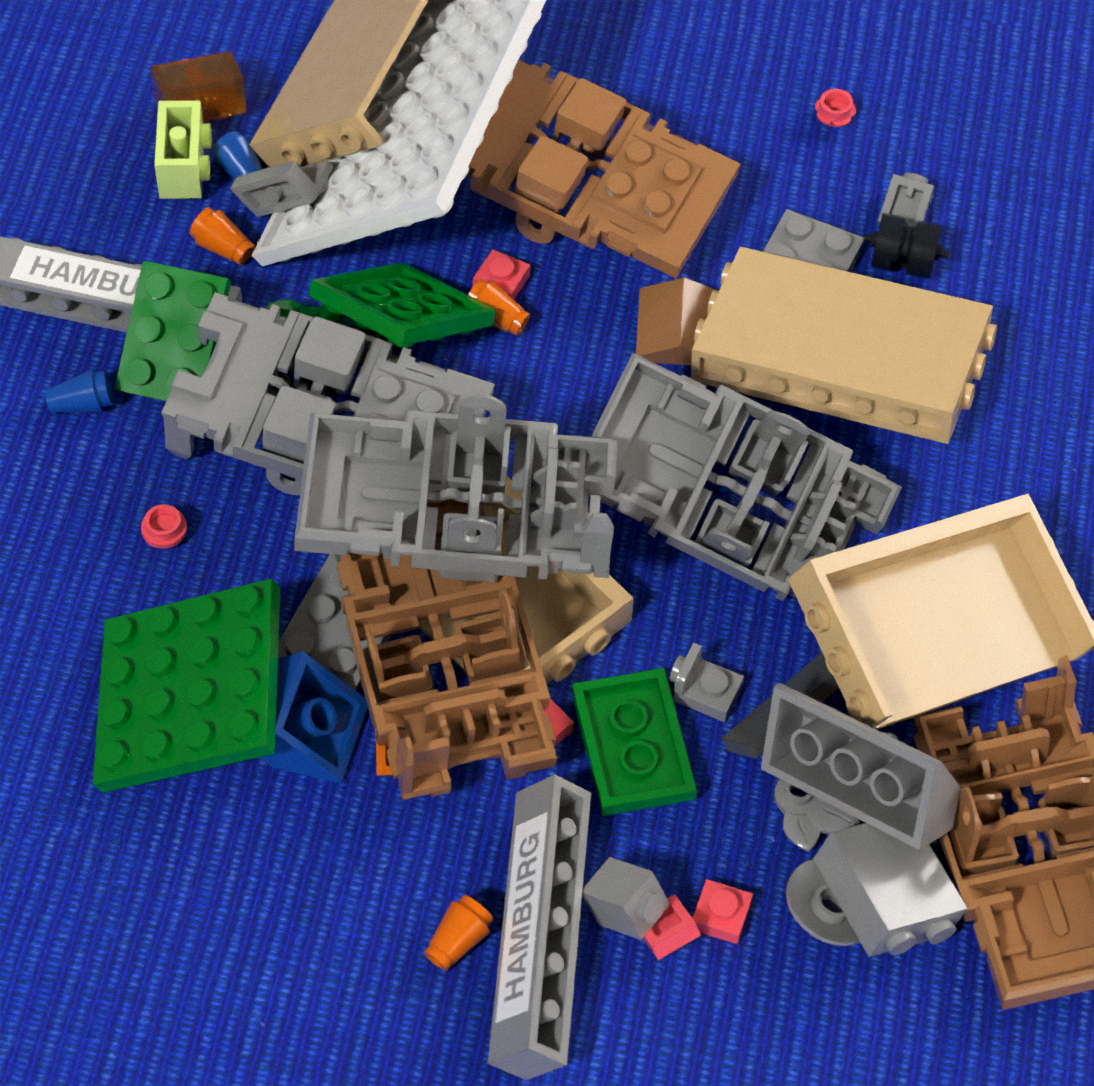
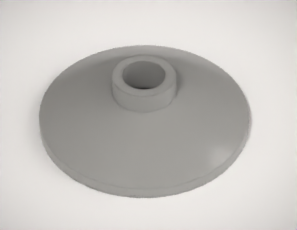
M812 859L800 864L791 874L786 886L787 904L795 920L810 935L823 942L838 946H851L861 943L814 860Z

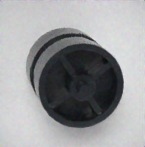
M883 213L878 231H874V235L865 233L863 242L872 243L871 248H874L871 267L895 271L899 266H904L908 275L930 279L934 261H939V257L948 259L949 250L941 249L942 244H938L942 225L918 221L914 226H909L906 218Z

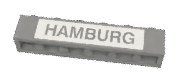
M0 236V305L127 333L142 265L118 262L99 255L90 256L67 251L57 246L48 247L25 242L19 238ZM230 285L229 301L233 302V300L242 302L240 287Z
M556 774L516 792L488 1064L524 1080L567 1065L591 792Z

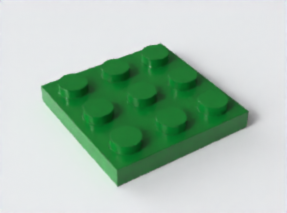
M404 262L312 279L309 296L325 304V308L328 311L344 314L355 320L358 327L376 331L387 337V341L397 347L409 348L414 343L427 340L440 341L445 336L458 333L471 334L476 329L493 326L496 309Z

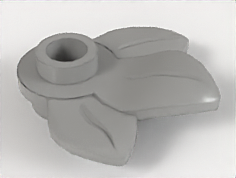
M781 779L778 780L774 790V800L777 807L784 814L783 830L788 839L799 848L810 852L818 842L820 833L829 835L832 831L860 825L859 819L808 793L803 797L794 796L791 790L801 789Z

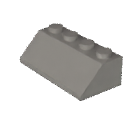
M782 683L774 685L761 763L762 770L918 850L923 849L953 829L961 787L941 761Z

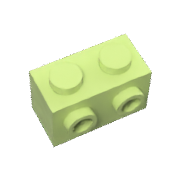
M201 100L158 101L155 172L159 199L202 198V182L210 181L209 155H204V149H211L212 131L211 123H203Z

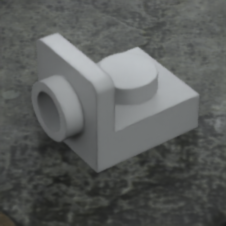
M908 172L904 173L903 176L893 174L878 219V226L880 225L883 213L902 216L907 219L909 226H914L918 221H924L928 206L931 204L934 196V185L927 184L928 179L918 174Z
M693 643L687 656L679 655L671 670L669 681L675 683L673 702L726 722L743 687L744 676L701 659L703 646Z

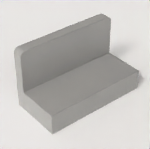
M328 160L299 167L294 161L237 176L230 190L256 217L313 203L333 166Z

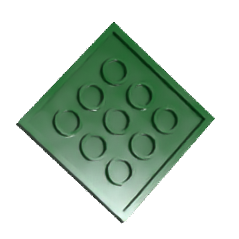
M272 578L104 621L93 785L98 790L104 793L275 754L280 587Z

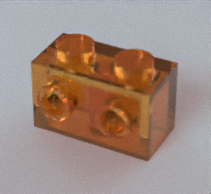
M232 51L151 66L154 100L157 108L158 101L201 100L203 121L216 118L226 119L232 115L246 113L244 79Z

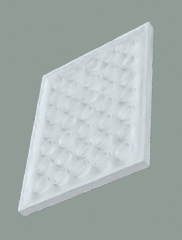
M428 0L363 115L383 138L384 141L381 146L328 160L333 168L315 201L310 204L273 213L251 256L263 267L280 261L286 262L297 256L308 253L314 254L325 248L339 244L345 245L353 240L367 236H377L384 231L398 227H408L419 221L439 218L445 215L453 206L455 193L461 181L468 174V166L476 149L483 142V134L491 117L498 110V102L506 85L513 78V70L520 55L527 48V40L534 25L541 18V10L546 0Z

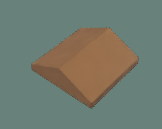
M684 277L640 288L636 354L653 363L691 366L695 329L700 318H707L709 299L712 291L715 289Z

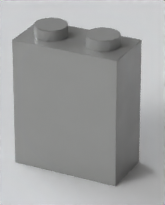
M867 823L832 831L813 858L869 957L889 952L891 955H899L909 950L915 944L929 941L930 944L941 943L956 932L955 925L968 909L930 845L918 850Z

